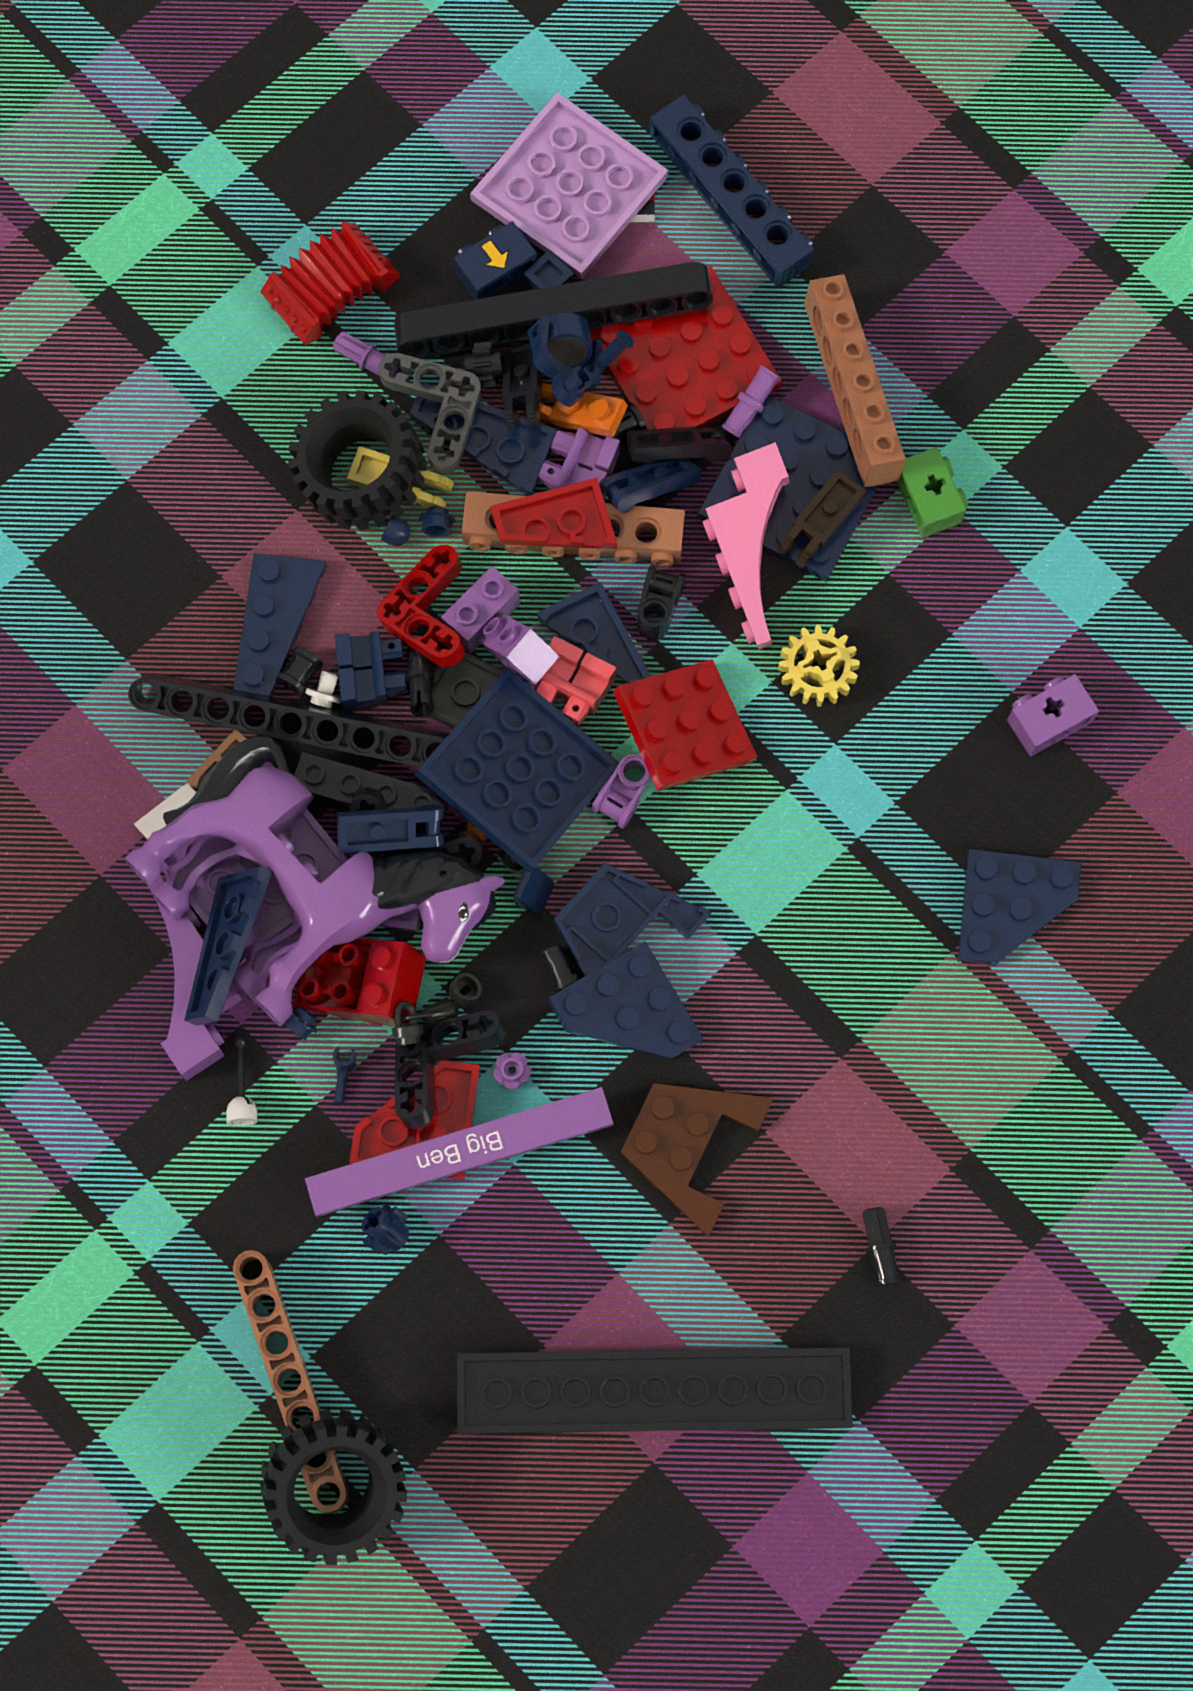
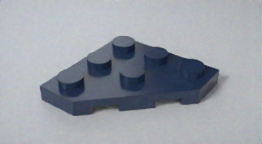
M969 849L966 860L957 962L995 966L1018 946L1025 943L1044 928L1051 920L1072 906L1079 897L1081 862Z
M646 941L547 999L565 1032L601 1040L604 1043L629 1050L653 1054L655 1057L666 1060L676 1057L704 1040Z

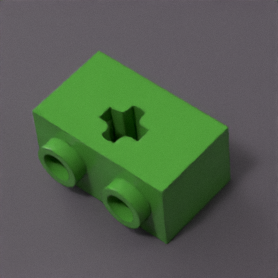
M938 447L906 458L899 481H896L921 538L961 524L968 508V502L961 488L956 489L951 478L954 476L952 465L946 456H941Z

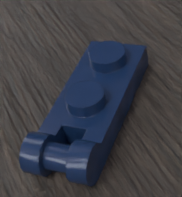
M657 460L653 463L607 476L599 482L603 499L612 501L613 507L619 512L627 513L636 503L652 500L657 496L675 490H682L687 486L701 482L702 469L690 460Z
M426 804L421 807L337 812L338 850L341 854L442 846L444 844V832L440 830V820L444 819L443 806L439 804ZM425 822V830L416 833L415 823Z

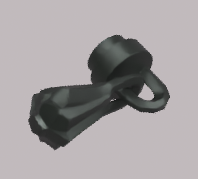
M446 997L416 1014L413 1004L409 1002L399 1003L394 1011L395 1028H392L393 1038H397L398 1045L420 1043L423 1027L422 1024H418L417 1019H421L426 1023H434L458 1017L459 1010L457 1004ZM407 1009L409 1015L402 1017V1010ZM402 1019L405 1021L410 1020V1024L403 1025Z

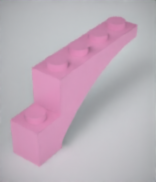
M776 442L734 458L737 469L731 471L738 492L745 490L746 493L705 508L709 519L702 521L709 541L717 539L721 553L715 556L722 575L730 573L734 583V587L728 589L735 609L743 607L748 620L741 623L748 644L756 642L758 650L772 645L761 599L760 567L763 542L776 499L782 487L790 483Z

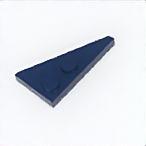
M601 582L537 612V617L541 623L572 645L584 650L585 654L588 652L615 666L616 676L626 683L651 677Z

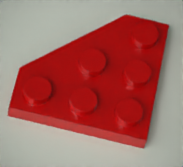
M441 1060L434 1066V1115L430 1122L421 1128L410 1129L402 1123L395 1111V1096L371 1116H367L356 1124L349 1165L472 1127L480 1065ZM412 1097V1099L414 1100L413 1112H415V1107L418 1106L419 1103L417 1102L415 1097ZM466 1171L445 1178L465 1181Z

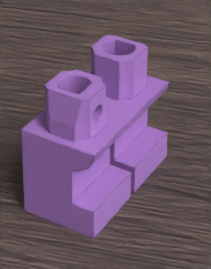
M578 428L576 434L557 430L552 442L551 452L566 457L563 466L545 460L539 473V482L551 489L596 477L598 482H600L603 478L612 475L620 455V440L608 436L604 440L589 435L582 428Z

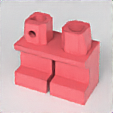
M554 636L549 647L560 657L534 686V690L551 704L556 696L568 701L562 714L579 726L588 713L594 715L616 680V667L588 652L584 656V650Z

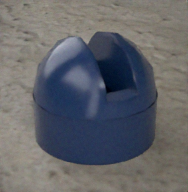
M392 514L381 541L393 546L405 544L410 537L411 530L409 524L400 517L396 519L394 514Z

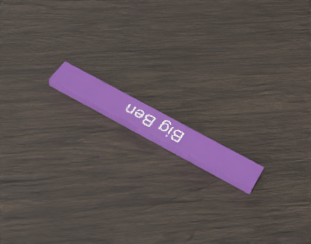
M600 1087L305 1178L315 1216L319 1217L613 1126V1120L603 1089Z

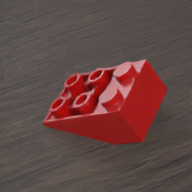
M357 938L345 944L334 945L320 955L300 976L293 1007L297 1009L298 1006H301L311 1012L378 1025L395 1026L394 1011L399 1003L409 1002L416 1009L426 957L418 949L405 942ZM407 1009L402 1010V1017L409 1015ZM402 1019V1024H410V1020L405 1021Z

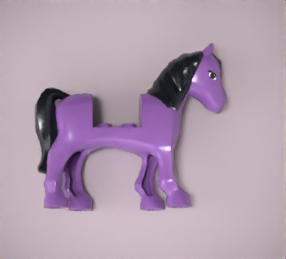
M256 736L243 740L229 750L208 772L200 788L188 803L163 814L166 826L154 831L141 848L132 850L124 858L136 875L145 884L150 886L160 878L164 860L182 845L194 840L188 854L167 867L165 870L166 881L152 892L153 897L175 921H178L189 909V896L200 877L215 865L227 860L244 858L273 871L271 877L290 906L294 924L278 935L256 941L249 946L246 963L237 968L232 982L252 1004L255 1005L257 1003L270 1019L280 1027L293 1014L291 1000L292 990L296 982L320 955L334 945L345 944L371 933L378 925L393 916L419 909L423 922L421 948L426 959L436 963L452 961L458 955L469 933L484 923L495 912L496 901L494 891L504 884L503 877L484 876L482 872L470 866L464 858L448 855L436 850L430 852L397 853L388 857H372L367 852L361 851L347 860L320 884L318 879L321 876L316 869L306 860L301 864L292 853L295 850L293 845L281 834L306 810L314 796L303 783L290 774L280 744L270 737ZM266 762H270L273 764L274 767H262V765ZM270 973L269 987L265 989L266 979Z

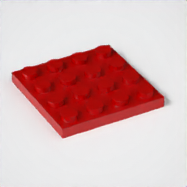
M712 266L708 267L713 302L707 308L699 311L591 329L592 343L596 339L601 340L602 351L617 337L618 330H623L632 337L634 346L626 348L606 368L626 402H632L637 406L643 416L647 429L706 427L732 413L740 400L737 398L739 393L746 391L761 365L779 376ZM781 378L777 381L771 392L782 387Z

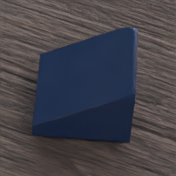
M537 866L530 873L525 869L514 893L515 905L540 915L554 888L553 880Z

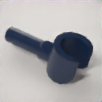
M339 1047L333 1052L334 1066L337 1069L334 1102H344L348 1074L357 1064L354 1049L351 1052V1059L345 1063L339 1061Z

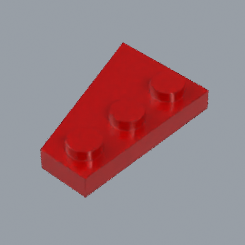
M597 477L490 506L501 545L617 549V541Z

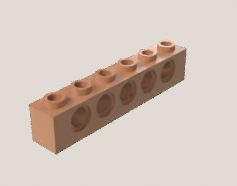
M845 275L810 280L804 306L863 486L865 488L899 481L906 458Z
M466 491L462 539L463 545H468L473 550L488 551L491 548H503L513 554L537 551L542 552L543 555L548 557H561L564 554L578 555L581 559L591 561L598 560L600 557L615 558L617 562L625 564L641 560L651 561L653 565L660 567H669L673 563L680 564L685 510L634 506L629 512L621 513L612 504L605 503L612 528L619 533L616 537L617 549L501 545L497 530L491 526L494 520L490 506L526 496ZM648 532L653 534L655 539L645 543L638 540L637 536L640 533Z

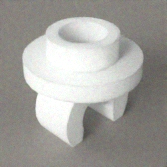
M322 671L317 690L306 688L305 694L312 696L310 703L326 708H332L333 702L341 704V697L333 695L338 678L336 674Z

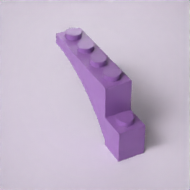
M160 876L152 885L148 886L151 892L164 883L166 878L162 879ZM157 902L166 924L172 948L175 973L174 1004L167 1039L160 1044L181 1076L188 1081L225 1056L219 1048L224 1043V1040L213 1024L205 1027V1024L197 1026L184 1021L204 941L196 928L202 924L190 906L181 918L175 921ZM233 982L226 997L222 1013L243 1000Z

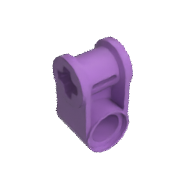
M630 754L620 761L609 781L605 783L591 807L592 812L597 813L600 811L617 821L618 827L624 829L629 823L651 782V776L641 755ZM631 767H638L643 770L645 775L640 781L632 782L625 778V771Z

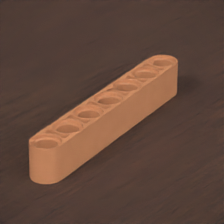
M245 1251L238 1255L234 1261V1277L285 1426L289 1425L293 1431H296L298 1428L294 1424V1416L298 1410L310 1408L314 1414V1422L320 1420L319 1411H321L272 1266L259 1252ZM252 1260L260 1261L263 1268L261 1275L255 1280L245 1279L243 1275L244 1266ZM263 1297H272L275 1301L273 1313L267 1317L258 1316L256 1313L257 1302ZM279 1333L285 1334L288 1338L286 1350L281 1354H271L268 1348L271 1337ZM288 1371H298L301 1376L300 1386L292 1392L284 1391L281 1387L283 1375ZM327 1451V1459L320 1467L313 1468L308 1462L303 1466L301 1473L313 1505L320 1511L328 1513L342 1510L348 1503L349 1490L336 1451ZM327 1483H334L340 1489L339 1500L332 1506H325L320 1500V1490Z

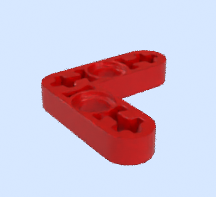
M439 545L430 550L380 602L376 612L380 623L387 632L396 638H401L402 642L441 667L456 665L462 660L465 653L464 645L459 635L425 612L461 572V560L456 550L449 545ZM420 583L428 584V588L419 595L411 594V590L415 585ZM391 613H395V614H399V613H400V615H398V616L391 615V616L389 617V615H390ZM418 626H429V630L424 636H411L413 630ZM439 640L440 644H442L443 646L447 648L452 646V648L450 650H440L436 641Z

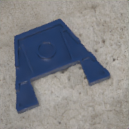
M604 863L558 913L553 922L585 977L619 957L657 914L661 915L686 939H689L711 915V912L706 908L693 905L682 900L677 895L664 892L649 885L648 882Z

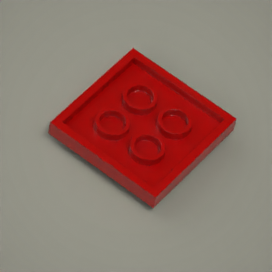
M713 659L618 686L613 692L657 792L750 764L757 758Z

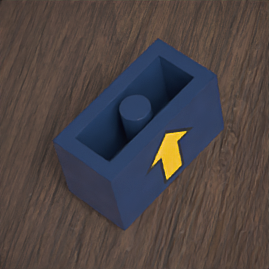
M511 221L505 226L500 225L493 228L486 235V238L475 245L468 244L461 248L453 258L455 274L474 300L494 297L524 278L523 273L537 261V253L515 223Z

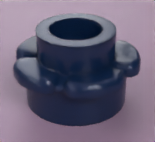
M431 506L427 509V512H423L419 516V520L422 521V532L432 537H445L449 535L451 527L455 523L454 516L449 514L448 509L441 506Z
M298 1006L296 1010L292 1009L293 1014L284 1023L288 1029L304 1040L312 1032H317V1028L313 1025L317 1019L301 1006Z

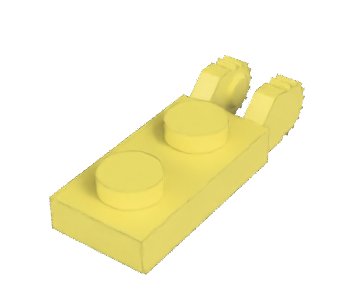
M360 446L348 473L347 483L361 488L370 484L386 469L390 456ZM428 470L419 471L425 479L424 483L431 488L445 492L452 490L454 483L448 477ZM413 487L412 490L417 496L413 505L418 503L427 509L431 506L445 508L446 501L440 497L422 492L421 488Z

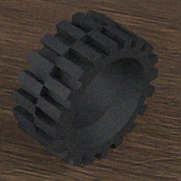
M356 390L355 399H351L347 391L338 393L339 402L332 404L328 398L322 400L319 403L323 410L316 414L310 409L304 415L309 422L307 426L297 425L294 434L299 439V442L290 441L288 451L294 459L288 460L289 469L294 474L292 478L296 486L316 512L321 514L327 522L333 525L336 521L341 528L350 530L353 522L361 531L369 530V521L374 520L376 525L381 527L388 524L385 516L392 512L396 519L404 513L400 507L404 501L412 505L416 500L417 496L412 489L413 487L421 489L423 487L425 479L419 471H427V461L422 455L425 453V450L404 413L392 401L388 403L383 395L374 393L371 400L367 392L362 390ZM366 439H376L389 444V463L383 473L373 482L356 490H343L332 485L331 473L334 462L339 454L349 445Z
M329 1409L319 1411L320 1420L311 1422L309 1415L306 1414L298 1418L301 1425L299 1429L293 1431L287 1425L280 1432L283 1439L280 1445L274 1441L271 1443L267 1450L270 1461L263 1460L261 1467L264 1480L260 1482L261 1495L268 1519L271 1521L275 1534L279 1540L284 1538L286 1547L296 1554L301 1549L305 1560L314 1563L318 1554L323 1555L326 1565H337V1555L345 1554L347 1562L351 1563L359 1560L356 1551L365 1547L369 1555L378 1550L375 1539L379 1535L386 1541L393 1535L394 1532L390 1522L393 1520L400 1523L404 1514L400 1502H407V1490L403 1484V1481H406V1477L400 1460L392 1444L389 1443L386 1434L379 1427L375 1430L369 1419L361 1415L359 1420L356 1421L351 1411L340 1410L339 1418H333ZM332 1450H342L355 1454L367 1464L369 1481L363 1497L353 1508L335 1516H320L301 1507L294 1496L295 1482L299 1472L310 1459L318 1454Z

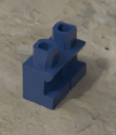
M374 631L364 636H350V633L335 634L341 701L345 712L388 705V698L407 694L405 672L385 673L384 663L404 661L401 638H381L379 631Z

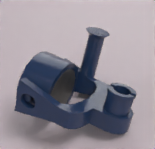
M571 312L557 313L549 317L543 314L527 331L535 367L544 375L552 378V390L555 398L567 407L574 406L584 396V392H591L601 381L600 373L626 348L634 346L632 337L627 332L618 330L617 337L602 351L601 340L596 339L592 343L589 322L581 315Z

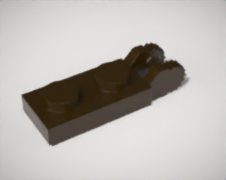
M839 469L836 470L793 522V528L779 544L777 551L785 555L793 548L802 534L811 541L800 552L796 560V565L804 568L814 557L819 547L822 549L862 501L866 496L867 490Z

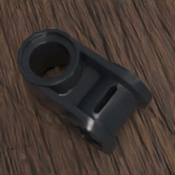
M654 565L649 566L637 618L638 631L644 638L658 640L667 634L675 608L680 601L686 574L680 573L676 576L658 571ZM649 614H658L663 620L658 623H651L645 617Z

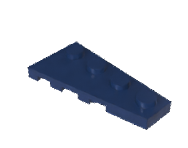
M422 382V386L431 389L436 387ZM416 396L409 413L410 419L433 433L442 403ZM479 402L463 454L527 496L533 495L539 482V473L545 460H548L557 429L541 423L531 426L528 419L519 416V428L509 430L505 421L504 410ZM454 414L448 416L444 421V425L450 430H459L465 424L461 416ZM445 438V442L450 445L451 441Z
M259 866L219 877L184 1021L197 1026L218 1021L224 1009L226 997L273 871Z

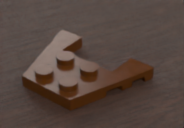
M653 1083L620 1154L655 1188L660 1190L682 1214H685L704 1235L710 1236L725 1203L703 1194L688 1185L720 1118L723 1116L758 1133L773 1099L762 1096Z

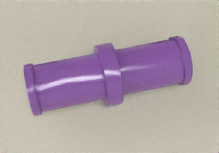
M762 365L759 367V371L746 391L739 393L737 397L740 399L725 424L722 425L724 429L738 438L742 436L743 431L750 425L757 412L762 413L765 408L763 406L764 401L777 381L780 380L779 376Z

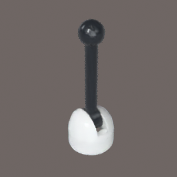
M236 1034L232 1042L236 1047L237 1097L227 1106L226 1123L231 1126H250L257 1123V1108L250 1098L245 1097L244 1047L247 1045L248 1039L244 1034Z

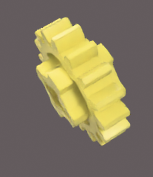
M816 625L813 634H809L808 630L804 627L800 632L801 639L791 635L788 640L790 648L783 647L780 656L785 660L779 662L778 671L787 672L782 676L781 683L782 685H793L790 690L792 697L799 692L802 693L803 704H807L810 698H816L817 706L821 707L823 699L826 697L835 704L838 699L837 692L847 696L850 691L847 683H856L858 675L852 671L858 670L860 661L851 658L855 656L857 649L855 646L846 648L848 636L845 634L837 639L834 637L835 628L833 627L830 628L827 634L822 633L820 625ZM803 650L804 660L798 662L797 666H794L796 656ZM817 661L820 666L826 664L825 670H821L819 666L812 667L813 662ZM843 665V673L835 682L833 671L838 670Z

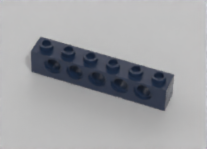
M683 94L650 117L649 135L777 289L812 265L814 245L809 236L795 228L788 211L783 206H777L770 198L767 186L761 180L756 181L749 173L745 160L739 154H733L719 129H712L698 104H692ZM692 135L697 137L698 139L694 141H688L684 139V137ZM715 161L719 165L711 167L706 165L705 162ZM734 186L741 189V191L730 192L726 188ZM751 212L760 213L762 217L751 218L747 214ZM772 238L782 239L784 243L776 245L771 243L769 240Z

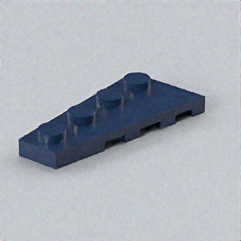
M253 554L233 689L273 697L279 683L276 676L279 672L283 673L289 659L288 654L294 640H297L308 607L312 604L317 585L327 568L326 561Z

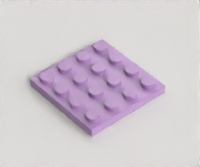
M557 92L470 193V199L505 225L513 221L530 243L544 253L549 250L575 275L583 279L668 178L669 170Z

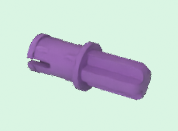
M341 332L334 340V351L359 364L360 370L364 371L367 369L379 376V363L386 355L377 351L376 345L371 344L369 346L346 332ZM395 365L393 370H389L391 378H395L397 373H401V366Z

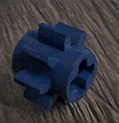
M384 1204L382 1208H373L366 1214L362 1222V1231L368 1234L363 1243L373 1251L377 1252L379 1250L384 1255H387L389 1250L394 1252L401 1249L409 1237L410 1228L403 1224L407 1220L408 1215L396 1206L391 1208L387 1204Z

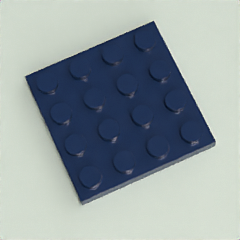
M768 395L763 403L765 408L762 413L757 412L750 425L739 438L700 508L698 519L702 521L709 519L705 508L746 493L745 490L738 492L731 471L737 469L734 458L776 442L790 483L782 487L768 521L762 551L827 582L879 485L865 487L867 490L866 496L822 549L819 547L814 557L804 568L796 565V560L800 552L811 541L802 534L793 548L785 555L777 551L779 544L793 528V522L836 470L839 469L863 488L864 486L846 433Z
M508 667L414 775L530 873L610 779L620 762Z

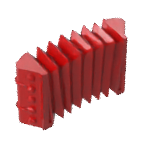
M343 221L341 233L332 228L331 239L320 233V244L310 240V251L299 247L300 260L289 256L291 268L280 265L282 275L275 272L269 274L260 293L269 302L271 309L275 310L290 327V331L295 333L304 345H307L322 337L323 324L332 326L331 317L338 320L337 310L345 313L346 303L355 307L354 296L362 301L364 299V292L373 297V287L385 292L394 284L400 274L393 268L389 258H386L374 246L369 235L361 231L356 223Z

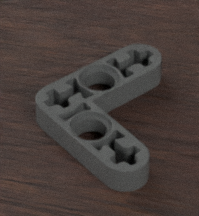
M400 353L387 354L381 359L378 369L381 382L385 387L442 403L428 446V461L431 468L438 473L447 474L453 472L461 462L481 398L479 379L475 374ZM395 365L401 366L402 373H397L395 378H391L389 370H393ZM412 369H416L413 376L414 382L413 384L409 383V375L412 376ZM427 373H434L438 375L440 382L434 388H425L420 384L421 377ZM446 378H451V386H448V393H445ZM464 384H470L472 392L469 391L465 396H460L458 388H462ZM453 414L459 415L464 419L465 424L459 430H450L444 425L445 419ZM446 438L451 441L449 446L451 457H447L445 462H440L436 453L443 452Z

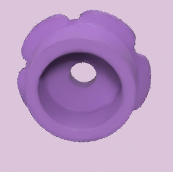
M518 1052L500 1055L496 1060L497 1066L493 1070L496 1082L503 1084L506 1089L514 1090L520 1088L531 1076V1068L527 1065V1058ZM510 1067H514L516 1071L515 1073L510 1074L508 1072V1069Z

